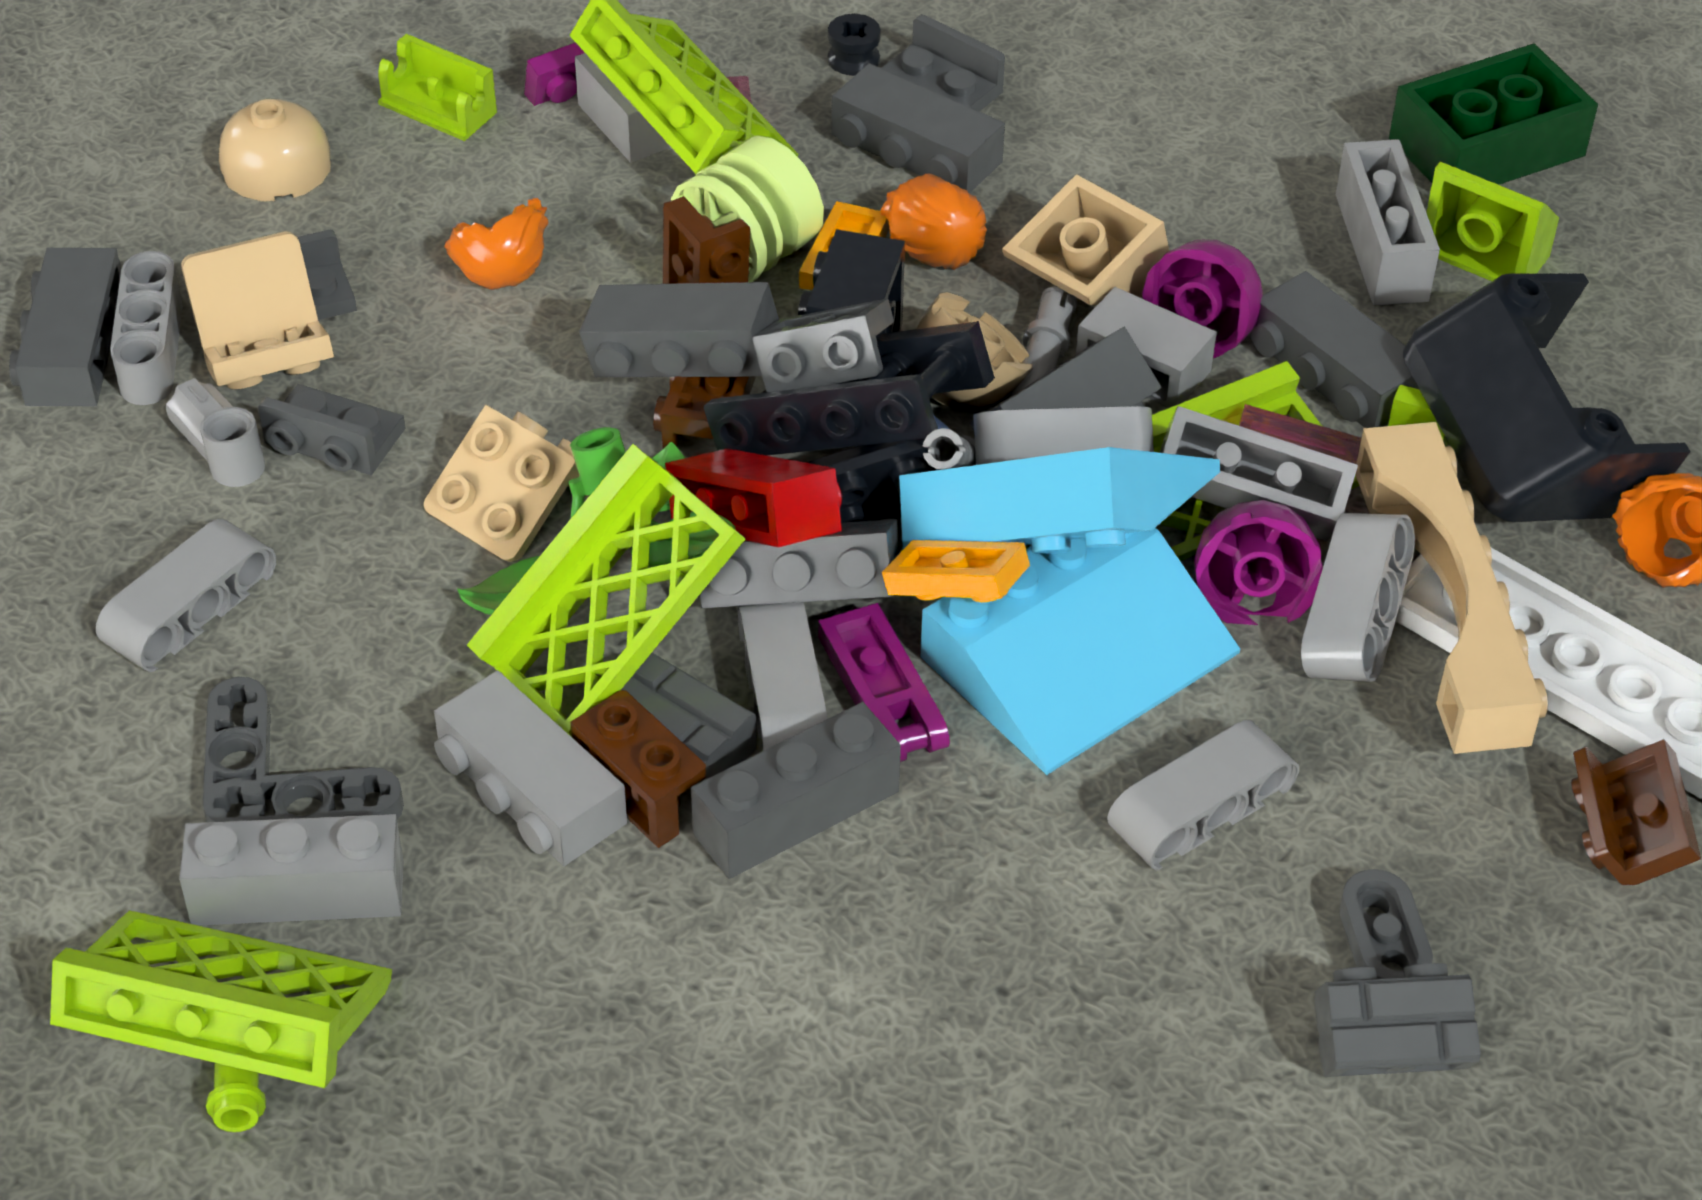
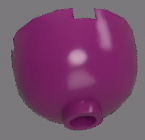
M1193 240L1167 252L1147 273L1142 292L1144 300L1211 330L1218 324L1220 330L1215 340L1213 359L1237 347L1252 331L1258 321L1261 308L1260 302L1263 296L1261 279L1252 261L1239 249L1218 240Z
M1265 500L1238 503L1218 513L1203 530L1195 555L1198 588L1218 617L1224 622L1232 624L1258 625L1248 615L1287 617V623L1300 618L1313 604L1323 569L1320 545L1305 519L1286 505ZM1276 592L1273 605L1256 612L1238 605L1245 594L1253 597H1265Z

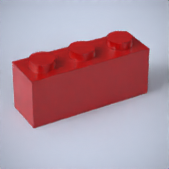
M733 449L718 450L665 463V468L716 514L728 519L746 541L779 548L842 531L840 517L842 495L837 483L836 468ZM674 495L669 499L671 520L674 517Z

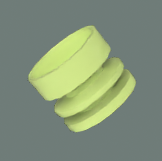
M756 135L743 141L721 156L717 163L702 169L696 176L678 185L671 198L672 201L684 196L701 215H706L711 220L715 228L739 219H743L750 226L748 282H753L761 276L762 272L773 268L780 258L791 255L817 236L823 226L824 206L818 186L806 165L788 147L769 137Z

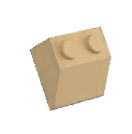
M1076 174L1002 248V251L1006 258L1089 305H1098L1114 287L1142 298L1147 273L1169 252L1164 221Z

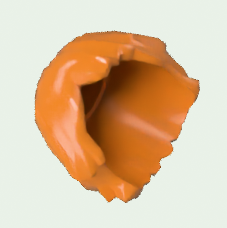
M924 174L900 184L897 189L887 193V200L880 210L881 215L885 216L889 222L890 238L905 241V251L912 258L918 259L921 263L934 268L942 266L944 269L951 268L956 270L961 266L967 265L970 259L974 258L978 250L983 247L987 231L985 212L982 209L981 202L977 200L976 196L970 195L967 190L961 189L959 186L951 184L936 175Z
M538 198L528 200L527 206L522 204L515 207L512 214L503 217L492 227L487 228L478 223H473L472 225L464 222L459 223L455 228L453 227L451 236L444 245L447 255L459 266L465 276L476 285L491 290L505 288L506 286H517L535 273L536 268L540 264L545 247L544 229L549 224L548 218L544 215L547 207H542L541 201Z
M1691 473L1651 475L1645 481L1635 485L1631 490L1622 492L1616 513L1612 517L1618 525L1615 529L1619 535L1617 541L1620 547L1624 549L1626 553L1625 558L1629 565H1633L1638 572H1643L1648 578L1654 579L1663 588L1686 587L1692 584L1698 586L1702 582V477ZM1670 538H1674L1686 543L1691 549L1692 554L1680 559L1666 557L1663 548Z

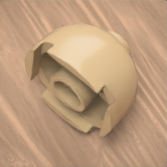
M264 99L251 103L234 113L226 123L220 137L219 164L227 186L239 195L259 201H275V196L293 194L294 198L304 195L319 186L330 172L331 153L324 129L309 110L299 104L288 101Z
M948 292L940 293L924 313L916 329L979 321L995 379L985 388L935 393L932 398L946 406L955 401L967 407H986L1005 399L1033 369V364L1023 363L1024 359L1029 357L1027 350L994 317L987 312L980 319L964 312L970 301Z

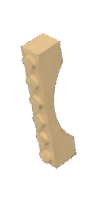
M1436 422L1363 428L1357 459L1356 477L1369 514L1408 515L1411 518L1415 533V549L1420 552L1437 573L1453 605L1458 626V642L1446 660L1436 702L1453 753L1532 746L1539 718H1544L1547 713L1548 702L1545 685L1540 678L1534 679L1528 664L1526 636L1523 630L1515 629L1509 614L1510 600L1507 587L1503 581L1497 582L1491 567L1492 554L1490 543L1485 535H1479L1474 523L1473 499L1468 490L1461 489L1457 479V460L1453 448L1444 445Z

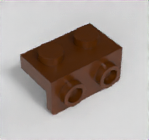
M1665 739L1605 764H1602L1588 747H1583L1573 752L1578 777L1571 780V786L1578 805L1587 817L1589 830L1582 833V839L1586 852L1596 868L1603 869L1606 867L1621 885H1637L1701 860L1677 755Z

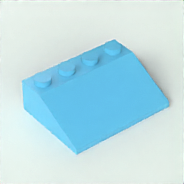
M1106 447L899 475L903 549L912 540L1024 542L1025 545L1032 544V553L1071 551V540L1085 538L1086 547L1126 545L1125 533L1152 531L1220 473V459Z
M1156 528L1152 531L1125 533L1126 545L1086 547L1085 538L1072 539L1071 551L1032 553V546L1026 549L1030 566L1001 599L991 602H976L972 598L943 597L922 610L920 657L1046 775L1240 653V647L1165 538Z

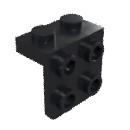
M925 439L856 446L806 462L836 468L837 483L842 495L840 506L841 523L875 521L893 515L901 518L899 475L936 471L924 459L923 453H928V449L923 447Z

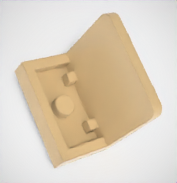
M287 231L190 254L183 259L181 268L208 371L217 386L227 384L229 389L248 388L259 384L263 380L262 375L285 370L287 374H302L317 369L320 366L321 360L334 357L329 334L317 318L300 242L293 233Z
M485 405L425 498L424 508L427 513L499 558L509 562L519 560L523 557L567 486H569L568 482L579 477L570 447L571 442L562 438L559 445L555 446L544 439L548 430L526 415L517 411L511 420Z

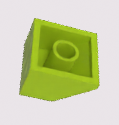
M1440 162L1435 167L1426 213L1440 249L1438 259L1489 281H1493L1504 274L1537 273L1550 257L1559 217L1545 203L1443 162Z

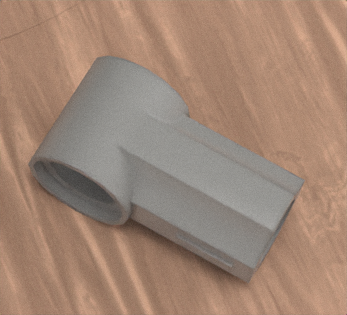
M193 378L176 386L173 397L166 403L167 415L169 420L207 460L213 479L222 485L238 487L250 484L260 478L265 469V460L253 414L244 408L233 407L211 383L204 384Z

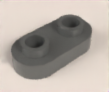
M1378 869L1360 871L1350 877L1344 886L1339 912L1356 966L1376 968L1377 979L1404 978V971L1389 969L1383 965L1385 963H1396L1403 968L1411 965L1432 963V950L1408 885L1395 874ZM1377 907L1384 911L1385 914H1380L1377 917L1365 912L1364 908Z

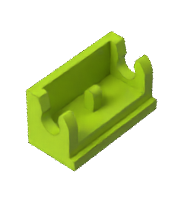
M405 34L397 41L396 55L399 61L395 72L392 61L384 58L380 61L378 76L381 98L378 100V104L463 141L467 140L497 113L493 69L409 34Z

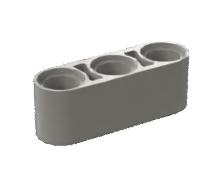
M158 251L140 252L124 262L121 269L110 350L120 395L126 401L137 405L154 404L163 400L171 393L174 384L183 306L174 261L169 255Z
M1149 407L997 410L974 414L976 465L1106 447L1154 452L1152 409Z
M1343 513L1338 518L1301 645L1302 665L1305 674L1309 678L1372 682L1379 677L1414 555V526L1408 515Z
M215 519L116 594L103 607L98 616L96 635L99 640L142 669L154 672L158 668L153 665L170 652L175 655L203 633L204 630L201 627L216 615L224 616L249 596L250 593L247 590L262 578L266 581L269 580L276 566L275 552L229 521Z
M804 602L738 606L740 641H744L745 658L743 659L748 686L754 692L753 713L756 715L758 738H763V751L828 719Z
M1243 720L1130 786L1111 806L1107 821L1142 859L1157 871L1163 868L1159 863L1176 852L1183 856L1214 837L1211 833L1212 830L1227 821L1234 825L1265 806L1261 801L1279 790L1282 794L1288 792L1298 777L1299 764L1253 721Z

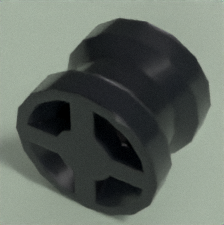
M856 13L844 14L831 21L828 27V40L832 46L828 52L829 65L835 71L855 76L869 63L878 67L880 54L876 46H878L881 39L879 23L867 15Z

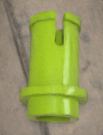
M214 1063V1090L209 1093L206 1099L207 1113L213 1118L214 1124L221 1130L242 1132L251 1129L257 1124L258 1118L263 1115L266 1108L265 1094L259 1089V1073Z

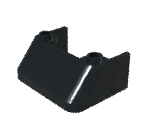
M1584 273L1501 275L1418 327L1403 350V358L1449 445L1453 448L1456 458L1480 502L1493 515L1506 521L1531 522L1613 518L1612 515L1616 513L1622 492L1631 490L1635 485L1645 481L1651 475L1675 473L1691 452L1685 442L1635 444L1623 421L1612 411L1603 408H1573L1539 348H1546L1589 283Z

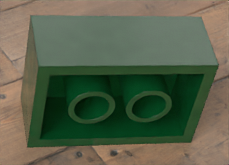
M1533 43L1398 86L1389 139L1400 140L1405 156L1431 183L1435 167L1440 162H1443L1500 185L1586 156L1598 103Z

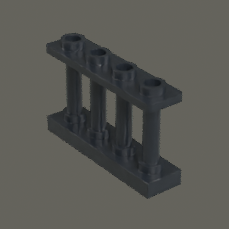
M979 321L876 335L883 370L874 377L825 386L767 392L765 389L758 394L711 399L704 405V411L717 451L733 449L767 456L926 439L928 434L938 429L929 400L935 393L985 388L995 379Z

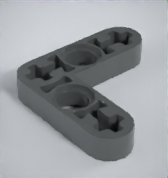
M238 676L220 682L211 690L207 700L203 808L207 822L396 814L398 820L402 815L404 803L399 779L392 772L383 768L366 767L269 775L271 712L265 687L255 679ZM247 701L248 703L245 704L243 711L245 727H234L231 711L235 707V702ZM247 751L255 755V759L243 768L228 769L220 764L225 756L233 752ZM342 793L343 810H336L333 794ZM367 793H380L377 805L371 807L364 806ZM300 798H315L322 802L321 807L310 815L295 816L286 811L292 802ZM266 799H272L275 815L265 816V811H267ZM244 803L240 816L227 817L231 804Z

